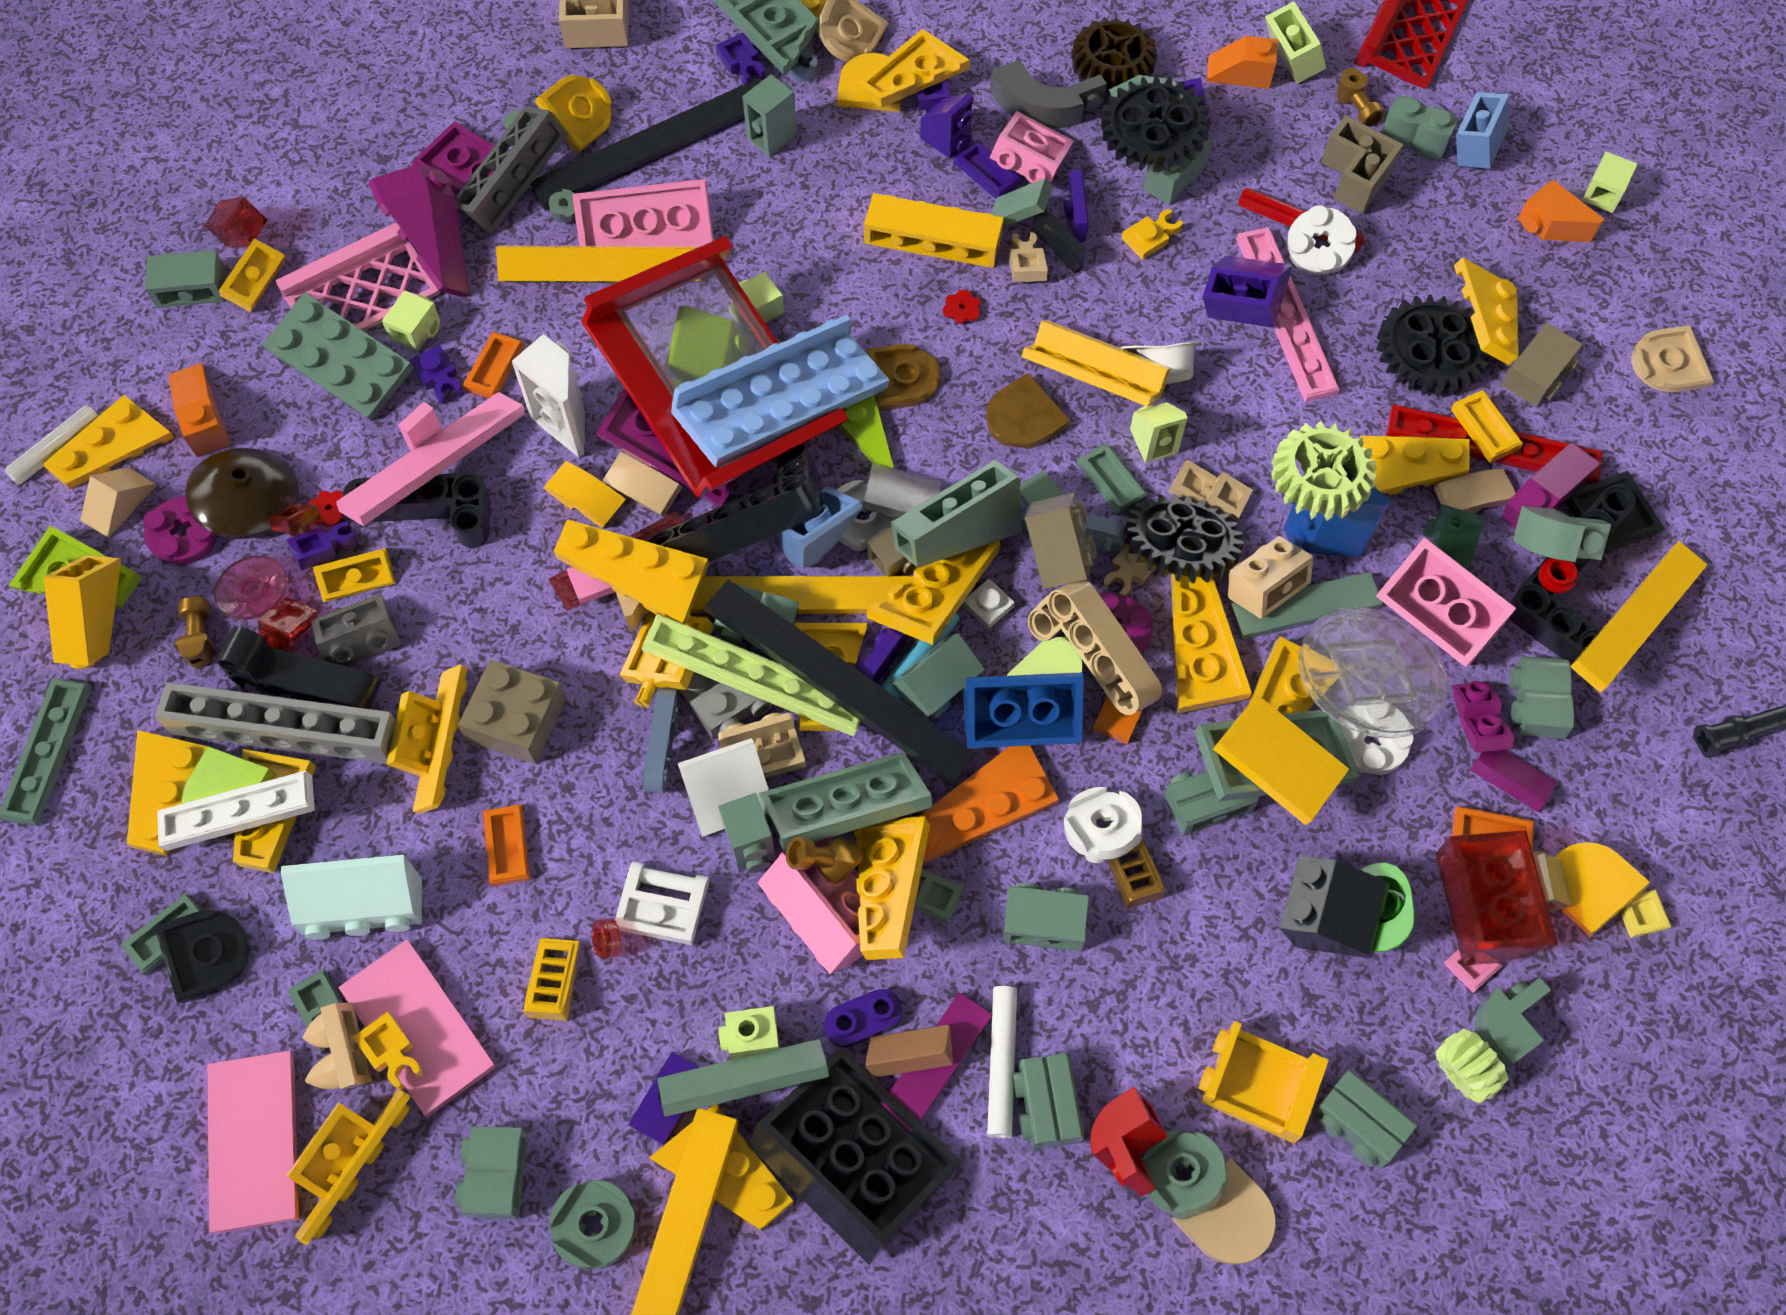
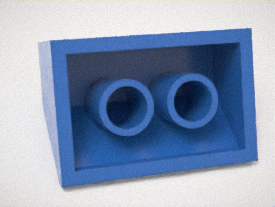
M1343 465V469L1348 473L1346 477L1352 482L1348 469ZM1374 486L1371 489L1372 492L1368 500L1362 503L1355 513L1349 510L1348 514L1342 519L1334 513L1333 517L1326 521L1322 513H1318L1311 520L1310 511L1305 509L1296 514L1295 508L1297 504L1293 503L1283 530L1286 532V537L1291 543L1298 547L1301 546L1308 553L1360 557L1365 553L1391 501Z
M1083 672L966 678L964 687V728L967 748L1082 743Z

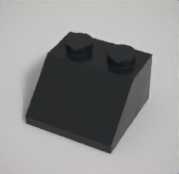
M1299 856L1279 929L1295 947L1301 949L1372 958L1390 884L1388 881L1338 860Z

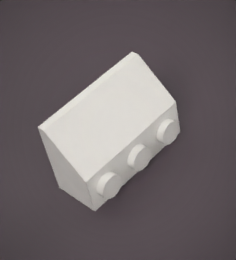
M543 334L512 360V364L531 419L580 458L584 455L585 410L582 403L583 394L578 388L576 381L578 376L570 360L572 355L564 344L559 341L554 343Z

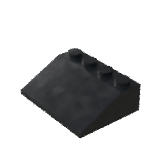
M840 1048L826 1060L829 1077L801 1083L758 1122L747 1146L870 1265L954 1173L962 1161L848 1053ZM881 1103H885L901 1120H903L913 1130L912 1133L898 1119H896Z

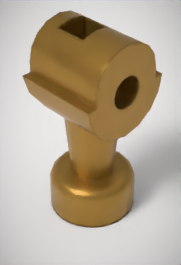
M1347 68L1342 72L1336 91L1338 95L1337 100L1343 104L1352 102L1360 111L1357 118L1360 123L1368 127L1379 124L1384 119L1386 111L1379 102H1370L1366 95L1367 74L1364 75L1356 68Z
M192 596L183 598L178 602V612L180 618L186 621V634L178 638L174 646L191 667L201 669L211 663L213 652L216 651L215 645L205 634L203 620L207 619L210 615V604L203 597Z
M794 837L789 842L786 850V862L790 868L808 870L812 865H816L820 873L833 883L845 880L863 857L860 848L852 841L845 840L843 837L836 838L828 848L816 847L814 842L808 838Z

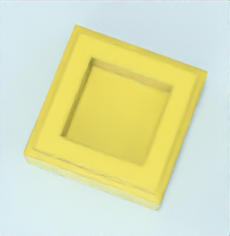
M1656 890L1640 893L1620 911L1630 938L1671 928Z

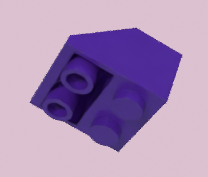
M1224 256L1211 268L1202 296L1207 316L1214 319L1274 328L1292 271V265Z

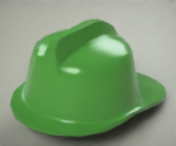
M1373 863L1361 870L1388 881L1390 884L1373 952H1387L1399 947L1406 941L1414 928L1415 912L1413 897L1407 876L1398 867L1388 863Z

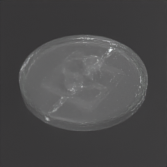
M1362 607L1342 608L1329 612L1314 622L1299 649V672L1311 698L1332 719L1358 733L1377 738H1401L1413 735L1426 728L1435 719L1446 701L1448 692L1447 674L1435 648L1413 626L1386 612Z

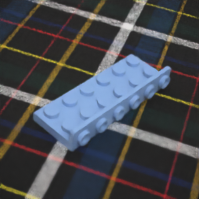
M845 315L835 320L830 319L823 325L808 332H800L794 338L780 344H772L766 350L757 354L744 356L736 363L727 367L714 369L708 375L692 382L682 383L674 390L671 413L715 468L780 439L841 407L845 409L886 390L889 379L849 334L852 320L848 315Z

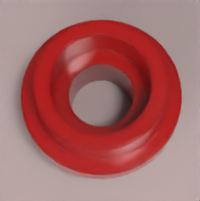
M1550 558L1542 564L1538 573L1543 587L1550 592L1558 594L1570 591L1578 580L1577 568L1572 561ZM1552 573L1559 574L1563 580L1556 579Z

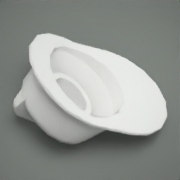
M1193 341L1168 346H1123L1119 348L1129 352H1137L1142 357L1171 367L1166 384L1188 381L1193 378L1194 348L1201 346L1203 342Z

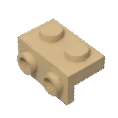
M791 712L785 714L771 713L760 721L747 725L744 723L733 724L727 727L725 731L718 733L721 748L752 738L765 779L806 767Z

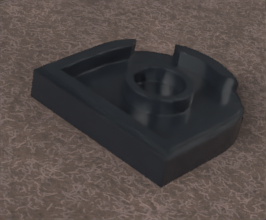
M203 910L154 926L174 995L179 1004L226 987L235 981L237 976H240L239 973L243 972L248 963L250 941L247 932L236 919L228 914L213 910Z

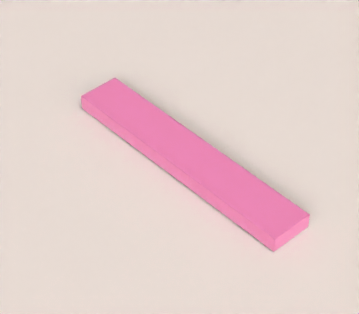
M1269 227L1237 234L1236 240L1244 258L1285 264ZM1290 276L1274 330L1304 401L1308 402L1338 395L1340 390Z
M498 392L336 501L339 512L365 526L524 416L523 405Z

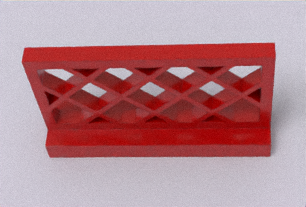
M1383 0L1353 64L1365 68L1370 63L1412 85L1426 89L1468 0H1446L1457 4L1456 9L1445 11L1441 3L1443 0ZM1432 3L1436 13L1426 14L1422 4ZM1413 7L1417 17L1407 18L1403 8ZM1441 21L1446 31L1435 32L1431 22ZM1421 24L1426 34L1416 36L1412 26ZM1403 28L1407 38L1397 40L1393 29ZM1431 42L1436 52L1425 54L1421 44ZM1412 46L1416 56L1406 58L1402 47ZM1392 49L1397 60L1391 61L1381 56L1380 53L1381 51ZM1421 64L1426 72L1425 77L1413 72L1411 65Z

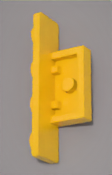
M460 664L441 674L436 701L412 691L401 694L386 765L420 776L413 812L422 814L438 808L446 793L444 785L446 771L453 758L451 747L454 733L458 729L460 722L458 712L461 698L467 689V681L465 680L467 667Z
M397 1090L373 1124L339 1102L334 1107L286 1175L321 1198L295 1235L301 1243L308 1245L312 1238L318 1240L325 1233L333 1219L329 1213L339 1200L345 1202L352 1194L359 1182L355 1176L364 1163L370 1165L378 1157L385 1144L381 1139L389 1127L396 1128L407 1115L410 1106L406 1104L411 1097L409 1094L402 1090Z

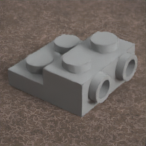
M694 672L687 690L678 689L679 694L712 740L718 738L719 732L725 731L727 727L733 724L741 723L752 715L754 717L762 716L773 705Z

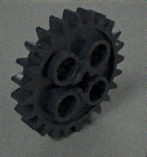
M1158 76L1154 77L1153 83H1148L1142 77L1141 85L1139 86L1135 85L1132 81L1128 82V91L1118 88L1117 97L1110 96L1108 106L1103 108L1101 130H1103V141H1107V150H1116V160L1126 156V166L1128 167L1135 161L1139 162L1140 171L1145 168L1146 164L1151 165L1153 172H1156L1158 165L1162 164L1167 171H1170L1171 162H1175L1182 167L1184 157L1193 160L1195 150L1202 151L1204 141L1208 140L1211 117H1208L1209 106H1203L1204 97H1195V88L1185 91L1184 81L1176 86L1172 85V77H1169L1165 83H1160Z
M1428 294L1425 302H1422L1418 296H1414L1411 304L1406 300H1402L1399 309L1392 307L1389 315L1384 317L1377 335L1379 342L1376 350L1382 352L1379 361L1381 363H1389L1386 373L1397 372L1398 377L1395 382L1400 383L1406 379L1409 381L1408 390L1410 391L1416 385L1421 386L1422 395H1425L1429 388L1433 389L1436 397L1440 396L1444 388L1451 396L1454 395L1457 387L1466 391L1470 383L1475 384L1480 375H1483L1491 356L1480 348L1471 318L1469 317L1472 309L1469 307L1463 311L1459 310L1460 301L1458 300L1451 306L1447 305L1446 296H1442L1439 303L1434 302L1431 294Z
M1172 494L1171 500L1158 495L1157 502L1148 497L1146 498L1145 505L1137 503L1135 510H1130L1124 529L1126 535L1124 543L1130 545L1128 551L1130 554H1138L1136 560L1138 563L1148 561V570L1161 569V577L1163 578L1171 573L1175 575L1177 582H1180L1182 576H1187L1191 583H1195L1197 577H1201L1208 583L1210 582L1211 575L1222 579L1223 573H1229L1233 566L1239 562L1244 542L1241 541L1243 533L1236 531L1237 522H1228V513L1217 514L1218 506L1204 507L1205 500L1203 499L1196 504L1192 502L1191 496H1187L1185 501L1179 500L1176 494Z

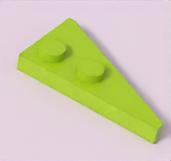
M875 396L868 397L843 409L849 420L838 426L842 432L872 463L894 469Z

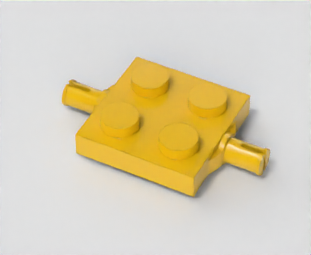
M653 612L647 613L620 673V676L627 683L642 684L634 700V703L642 708L650 707V703L658 688L666 687L687 690L694 674L691 670L642 651L643 643L656 617V614ZM689 615L686 623L687 626L711 635L714 628L713 623L705 617Z

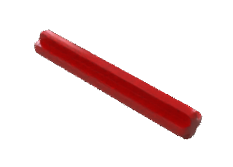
M1245 188L1242 191L1238 202L1240 207L1289 227L1301 214L1307 212L1250 188ZM1356 232L1354 253L1359 252L1365 238L1363 234ZM1326 235L1315 236L1318 239L1328 242V236Z

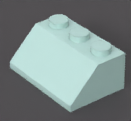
M405 855L281 866V877L291 925L302 935H305L307 939H326L330 937V932L345 931V934L351 936H362L369 934L371 928L385 927L390 932H403L409 930L410 925L422 924V878Z

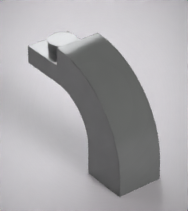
M1017 60L991 70L990 92L998 104L1011 116L1018 111L1049 128H1066L1081 124L1084 111H1095L1104 104L1107 83L1101 75L1067 87L1046 86L1033 79L1021 60Z

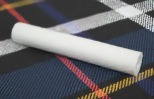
M997 986L993 988L987 1136L995 1138H1012L1014 1082L1012 1073L1015 1071L1017 988L1010 986Z

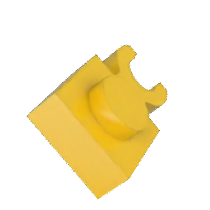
M1166 209L1160 213L1157 221L1154 222L1147 216L1123 231L1122 239L1143 260L1166 246L1169 242V236L1176 235L1182 230L1183 221L1179 220L1175 224L1167 223L1166 221L1171 218L1172 210Z
M386 1012L353 1036L377 1072H381L387 1066L389 1067L387 1072L388 1079L398 1090L401 1091L405 1088L399 1078L403 1069L411 1068L418 1077L423 1075L420 1064L413 1058L404 1055L414 1046L389 1012Z

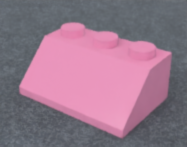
M1425 537L1376 595V597L1465 667L1471 665L1516 610L1515 606Z
M826 838L816 841L814 844L816 847L828 848L832 840ZM784 851L758 881L759 886L767 894L769 901L778 908L790 923L793 931L801 937L815 955L816 960L825 967L829 974L852 965L863 956L860 951L858 917L860 895L857 892L856 879L859 878V873L854 868L845 880L833 883L820 873L816 865H812L808 870L790 868L786 862V851Z

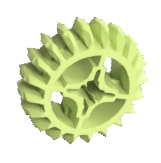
M1320 421L1313 429L1305 423L1300 431L1293 429L1288 434L1287 439H1283L1279 443L1277 453L1274 454L1271 476L1272 480L1277 482L1275 485L1276 493H1285L1283 498L1284 505L1293 502L1297 504L1295 508L1296 514L1303 511V509L1310 511L1311 520L1318 513H1322L1326 521L1331 519L1334 513L1341 519L1348 514L1349 510L1355 513L1361 504L1368 500L1372 492L1371 489L1376 482V474L1374 473L1377 469V462L1371 460L1372 448H1362L1364 444L1363 437L1353 439L1351 437V428L1341 432L1338 431L1337 423H1334L1329 429L1325 428ZM1295 460H1297L1302 465L1301 469L1305 473V476L1302 477L1296 467ZM1343 465L1348 469L1352 482L1346 477L1348 473L1343 469Z

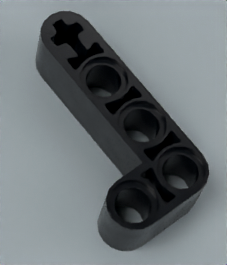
M475 473L438 474L370 522L450 518L451 526L460 544L466 548H477L485 544L489 538L491 500L484 481ZM358 478L350 481L344 487L343 497L370 478ZM471 494H476L473 497L467 498ZM441 495L437 499L431 500L433 497ZM470 525H476L471 529L465 530Z
M234 626L231 629L217 659V664L235 684L241 687H245L246 684L257 687V691L279 696L280 693L291 695V699L370 709L381 685V681L368 672L272 648L260 634L239 626Z

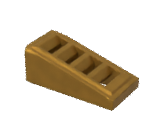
M1142 839L1137 846L1123 855L1127 856L1137 853V859L1120 863L1118 858L1107 860L1126 910L1163 899L1166 892ZM1142 866L1143 872L1126 876L1124 872ZM1147 879L1149 885L1132 889L1130 884Z

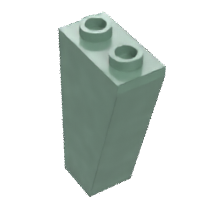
M993 460L891 522L895 549L919 568L1022 532L1021 514L1023 510L1020 501L1021 483L1018 475L1012 469H1007L997 460Z

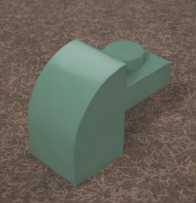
M1522 506L1513 541L1531 552L1554 559L1576 562L1577 558L1602 560L1611 524L1604 520L1569 517L1553 508Z
M1540 977L1529 986L1522 980L1505 994L1498 987L1481 1002L1477 1009L1475 1032L1484 1042H1488L1489 1047L1497 1053V1057L1505 1065V1070L1544 1041L1521 1014L1551 991Z

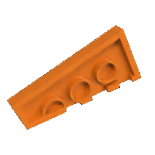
M1030 745L1009 746L932 805V808H928L918 816H925L930 824L923 864L1058 804L1059 799Z

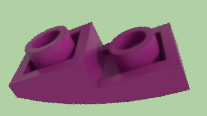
M1472 681L1468 684L1452 685L1460 722L1474 752L1513 749L1514 735L1501 716L1502 701L1489 682Z

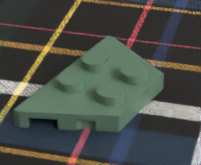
M713 0L783 75L788 74L818 29V19L800 0Z

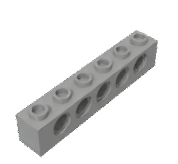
M170 682L165 684L155 714V718L171 735L384 764L387 763L396 722L392 714L386 711Z

